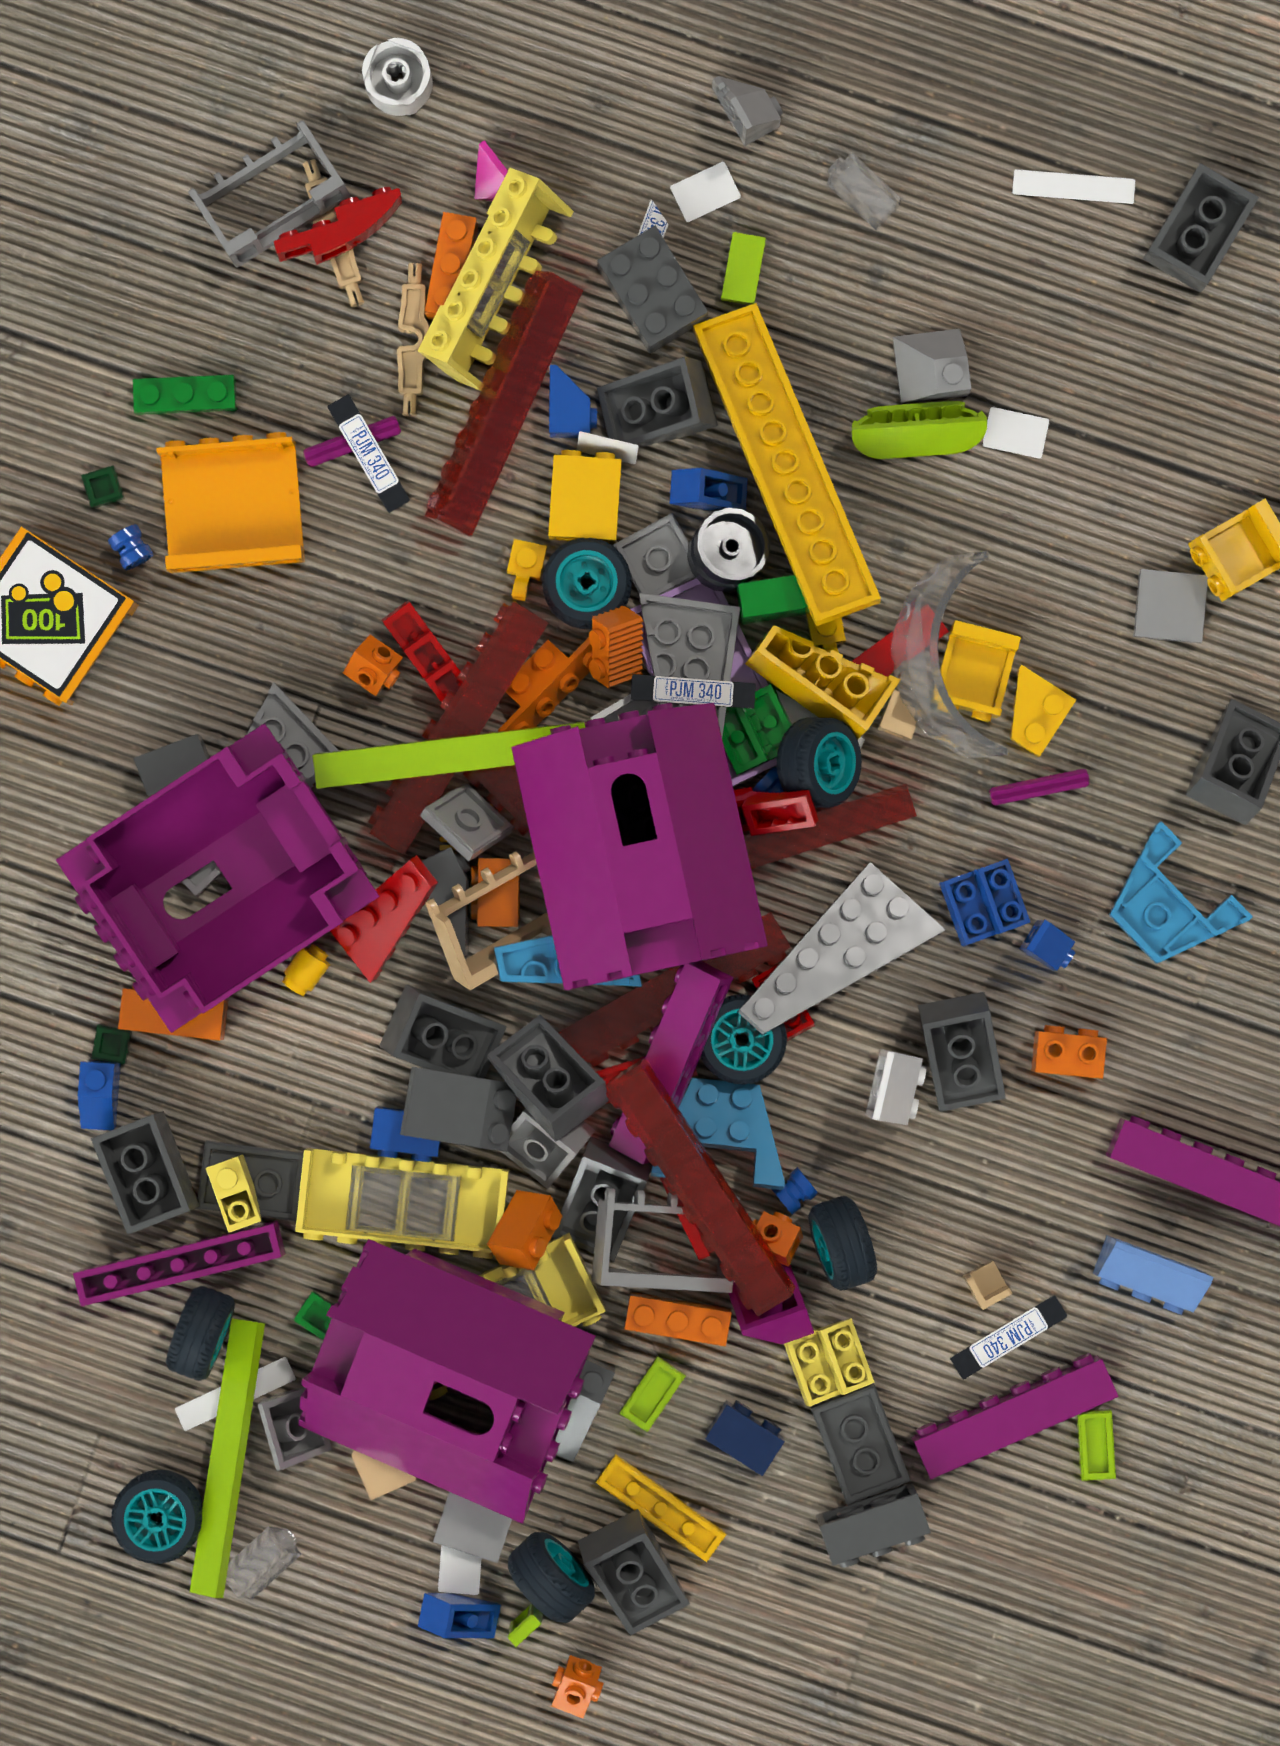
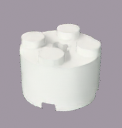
M403 38L388 39V41L371 48L364 59L362 67L364 85L369 99L379 110L395 116L413 115L427 102L432 91L433 80L428 59L418 45ZM399 73H403V79H399L397 82L392 81L391 76L397 77Z

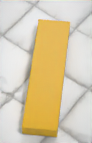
M616 1453L596 1480L599 1486L634 1511L638 1509L645 1519L705 1562L709 1560L726 1536L725 1531Z

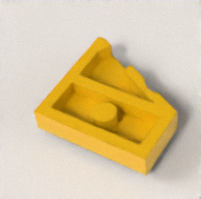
M1021 665L1017 670L1018 678L1016 696L1014 697V714L1010 740L1035 756L1040 757L1076 702V699Z

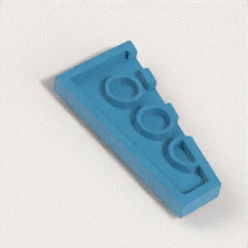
M552 935L493 947L501 982L563 983ZM640 975L593 984L642 987Z

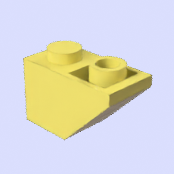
M243 1154L206 1168L228 1233L262 1221L255 1187Z

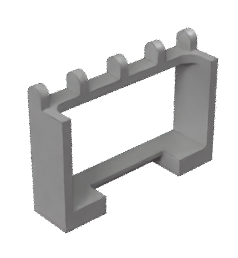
M304 120L296 123L299 132L287 142L281 144L276 136L272 138L271 142L275 149L255 162L251 160L248 154L242 157L247 167L224 180L220 172L213 175L218 185L207 192L198 194L194 188L188 191L236 268L274 245L273 241L278 240L279 235L290 230H299L339 205L341 201L351 197L344 182ZM308 143L330 178L309 191L311 199L257 233H254L252 228H249L230 241H227L206 206Z
M606 1188L605 1198L599 1199L592 1281L601 1286L732 1293L740 1198L738 1196H731L729 1207H722V1209L710 1208V1195L702 1194L699 1207L677 1206L678 1194L676 1192H669L667 1205L645 1204L644 1190H636L634 1203L615 1202V1189ZM614 1210L722 1217L717 1274L691 1273V1275L633 1272L626 1269L609 1268Z

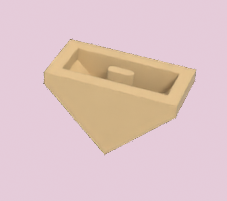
M353 1450L351 1455L370 1500L414 1482L417 1478Z

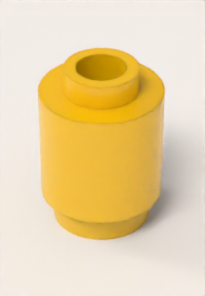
M311 944L309 948L304 947L297 952L284 971L286 976L282 982L295 993L305 996L308 991L314 989L329 968L330 963L326 960L329 955L314 944Z

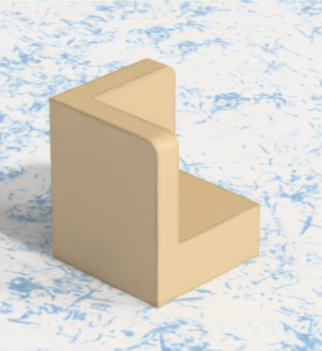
M894 690L888 699L877 729L910 741L923 704L901 695L898 690Z
M993 1260L963 1275L973 1297L982 1310L1013 1294Z

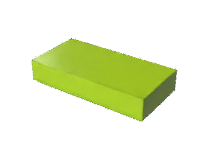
M733 232L721 296L722 301L745 305L755 303L766 237Z
M657 1356L619 1413L648 1432L686 1375Z
M1088 1410L1078 1414L1080 1479L1082 1481L1116 1479L1112 1410Z
M532 1603L510 1623L508 1639L515 1647L542 1624L543 1613Z

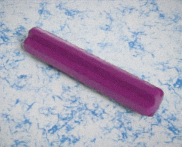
M395 416L367 425L376 442L401 433ZM340 435L304 449L303 454L309 467H314L353 451L344 435Z
M1079 769L992 787L989 789L992 805L996 806L1087 787L1089 785V775L1086 769Z

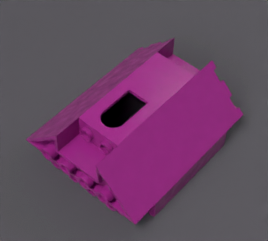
M672 703L661 704L652 707L651 711H647V714L641 716L639 711L635 710L621 713L618 715V721L605 723V718H598L584 722L585 728L581 729L578 726L571 728L570 725L550 729L551 735L511 747L564 991L768 946L714 703L673 708ZM634 774L645 783L657 839L628 846L622 845L611 795L612 784L619 776Z
M265 723L232 745L225 747L56 859V862L78 893L75 897L77 904L85 914L89 912L98 923L94 926L97 934L104 943L110 941L117 952L113 955L117 964L124 972L127 970L131 972L136 982L132 983L135 991L143 1001L147 998L149 999L171 1033L201 1013L207 1012L343 923L349 916L379 898L358 858L348 846L349 843L346 837H342L305 781L307 778L302 772H299L292 758L282 745L277 742ZM214 860L232 889L188 918L177 919L170 916L164 907V897L167 891Z
M368 1239L362 1249L357 1267H352L341 1287L342 1292L338 1303L331 1305L326 1316L332 1319L313 1370L302 1379L301 1386L306 1388L300 1398V1409L303 1411L299 1418L298 1426L523 1524L535 1492L540 1494L546 1483L548 1474L543 1473L547 1461L551 1463L554 1461L560 1447V1443L555 1440L559 1430L565 1431L572 1416V1411L567 1409L572 1398L577 1400L585 1380L581 1379L580 1375L596 1336L562 1322L565 1313L432 1255L415 1248L405 1255ZM435 1381L486 1403L494 1415L492 1428L486 1433L475 1434L424 1412Z

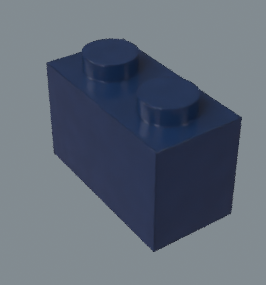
M726 1400L705 1432V1440L763 1476L785 1442L784 1437L780 1435L782 1429L767 1419H764L762 1423L751 1416L753 1410L740 1401L736 1400L732 1404Z

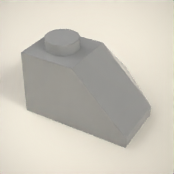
M721 76L713 79L712 89L744 146L780 127V116L783 114L782 109L774 96L769 98L765 89Z

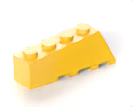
M775 625L760 640L745 662V665L817 717L835 718L846 723L852 729L857 740L869 729L901 680L892 675L887 677L874 671L875 668L864 663L859 665L842 658L843 654L834 650L826 651L814 646V642Z

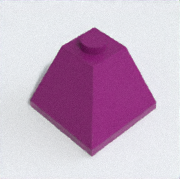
M776 1262L733 1277L732 1293L728 1294L743 1336L785 1344L814 1334L791 1265L788 1267Z

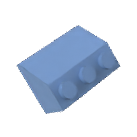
M1108 1235L1105 1238L1093 1274L1101 1277L1099 1284L1117 1291L1120 1285L1133 1290L1131 1296L1149 1303L1152 1297L1164 1301L1163 1308L1180 1315L1183 1314L1184 1309L1194 1313L1214 1278L1201 1270Z

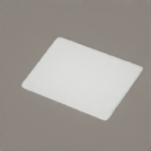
M720 162L670 187L686 222L695 220L741 197L725 162Z
M991 407L982 445L987 448L1040 459L1044 449L1049 419Z
M580 431L577 451L595 455L596 452L614 453L615 459H622V462L636 464L639 446Z
M441 1545L438 1591L441 1593L478 1595L482 1558Z

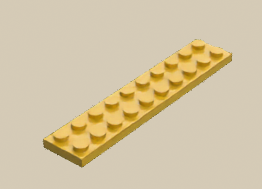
M757 303L693 325V332L815 626L879 604L881 602L879 592Z

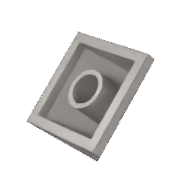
M306 1387L263 1398L258 1404L276 1471L283 1470L332 1450L328 1438L298 1426L299 1418L303 1411L300 1409V1398Z

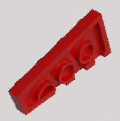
M418 856L410 859L375 889L379 898L330 930L370 983L379 977L383 965L391 958L396 950L397 943L407 933L411 921L420 912L438 884L437 880Z

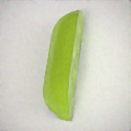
M961 401L878 406L868 409L867 415L858 421H853L852 440L858 451L875 459L957 454L973 448L983 439L987 430V417L983 411L977 413L974 410L965 408V402Z

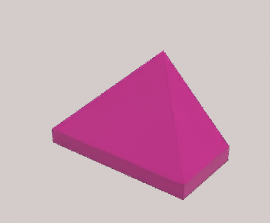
M485 140L479 144L474 199L492 202L508 170Z

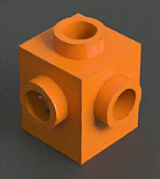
M370 634L354 651L343 674L374 696H377L384 687L390 689L395 684L401 674L397 668L403 657Z
M763 1211L759 1220H753L747 1237L750 1238L749 1243L755 1257L769 1264H772L774 1260L789 1267L803 1239L801 1227L792 1224V1219L779 1212H774L771 1215Z
M570 1655L565 1668L558 1666L552 1686L557 1688L551 1707L584 1718L590 1701L597 1703L604 1683L598 1681L602 1667L586 1659Z

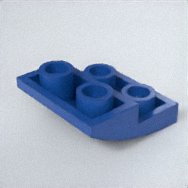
M1008 859L939 883L961 946H966L1031 923Z

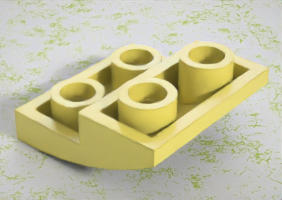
M852 1318L813 1330L814 1334L784 1344L806 1406L810 1407L837 1395H845L875 1383Z

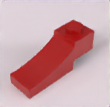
M752 787L734 790L742 831H750L751 836L814 827L818 822L809 790L780 793L756 792L752 790Z

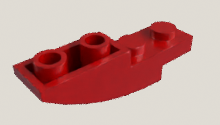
M383 187L373 191L372 196L361 200L358 197L345 199L339 203L340 206L334 208L337 221L331 223L330 220H322L314 223L311 226L312 229L299 233L298 230H290L279 235L278 240L273 241L279 262L312 252L317 265L353 249L378 231L402 204L400 189L391 190V187Z

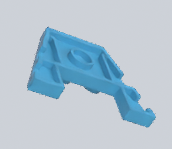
M1162 821L1155 825L1108 914L1155 964L1243 924L1253 917L1233 895H1229L1204 918L1162 874L1157 867L1182 844Z
M692 1078L654 1162L651 1176L681 1179L683 1175L685 1145L747 1151L755 1153L752 1187L783 1190L785 1180L760 1085L733 1084L726 1081Z

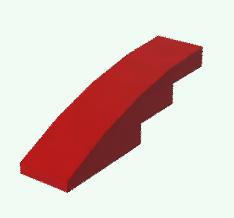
M409 600L381 620L464 734L491 715L490 711Z

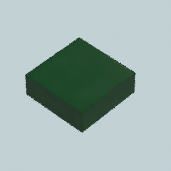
M114 465L81 475L92 509L125 499Z
M97 1025L91 1058L127 1064L132 1031Z

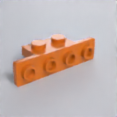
M589 637L569 658L552 642L547 640L511 676L501 688L520 708L498 729V732L536 727L554 711L555 707L569 693L577 688L579 682L590 672L589 662L592 660V646Z

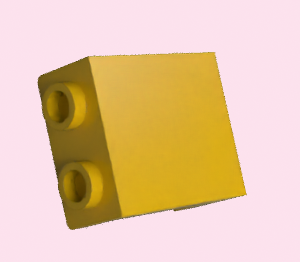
M562 450L561 455H554L549 540L571 541L578 538H596L609 544L617 543L622 459H615V454L608 452H596L595 457L581 456V451Z
M1266 498L1188 543L1191 548L1190 555L1197 566L1202 567L1208 578L1207 584L1209 589L1215 596H1219L1221 602L1280 569V522Z
M955 620L950 629L932 702L939 703L938 709L958 714L959 709L972 712L971 718L985 722H991L992 717L999 718L1002 712L1001 706L1015 652L1019 648L1021 637Z

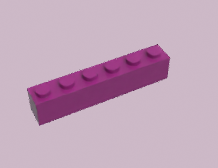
M703 961L680 966L674 979L677 983L672 995L667 997L661 1011L664 1015L661 1022L653 1029L649 1037V1044H651L649 1051L637 1066L636 1074L638 1077L636 1082L624 1097L623 1104L626 1106L621 1117L616 1119L610 1133L613 1137L609 1147L643 1165L656 1160L734 977Z
M1131 1115L1129 1121L1120 1118L1105 1156L1280 1226V1182L1275 1180L1277 1173L1259 1166L1256 1172L1243 1167L1245 1161L1227 1153L1224 1159L1212 1155L1214 1148L1194 1141L1193 1146L1180 1142L1182 1135L1165 1128L1162 1129L1161 1134L1148 1129L1150 1122Z
M278 1221L80 1269L74 1272L73 1276L82 1307L280 1258L286 1252Z
M1091 1353L1082 1355L1072 1361L1073 1366L1062 1371L1060 1367L1050 1369L1041 1374L1042 1380L1030 1384L1029 1381L1018 1383L1010 1388L1011 1393L1001 1398H998L997 1394L979 1401L980 1407L967 1412V1409L963 1408L947 1416L949 1421L937 1426L935 1422H931L916 1429L917 1435L911 1438L929 1478H936L1119 1397L1102 1358L1098 1355L1092 1357Z

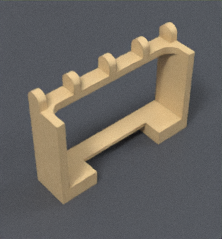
M513 852L509 855L511 865L494 875L489 868L481 870L480 873L483 881L466 891L459 884L453 886L452 892L454 897L439 906L434 899L426 902V907L453 978L468 990H472L498 975L497 968L493 962L496 960L493 947L530 940L541 933L547 936L552 935L548 913H545L465 959L451 920L447 917L456 910L537 865L534 852L522 859L518 852Z

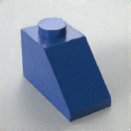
M550 365V438H578L580 431L591 434V429H597V408H591L590 398L557 365Z
M705 468L672 470L670 504L692 509L722 510L725 508H737L746 511L748 478Z
M1045 919L1035 922L1019 948L1053 971H1057L1060 966L1065 969L1076 952L1071 949L1075 941Z
M80 1061L78 1104L81 1128L97 1130L116 1129L121 1063Z
M424 1593L418 1627L442 1638H494L501 1604L451 1593Z

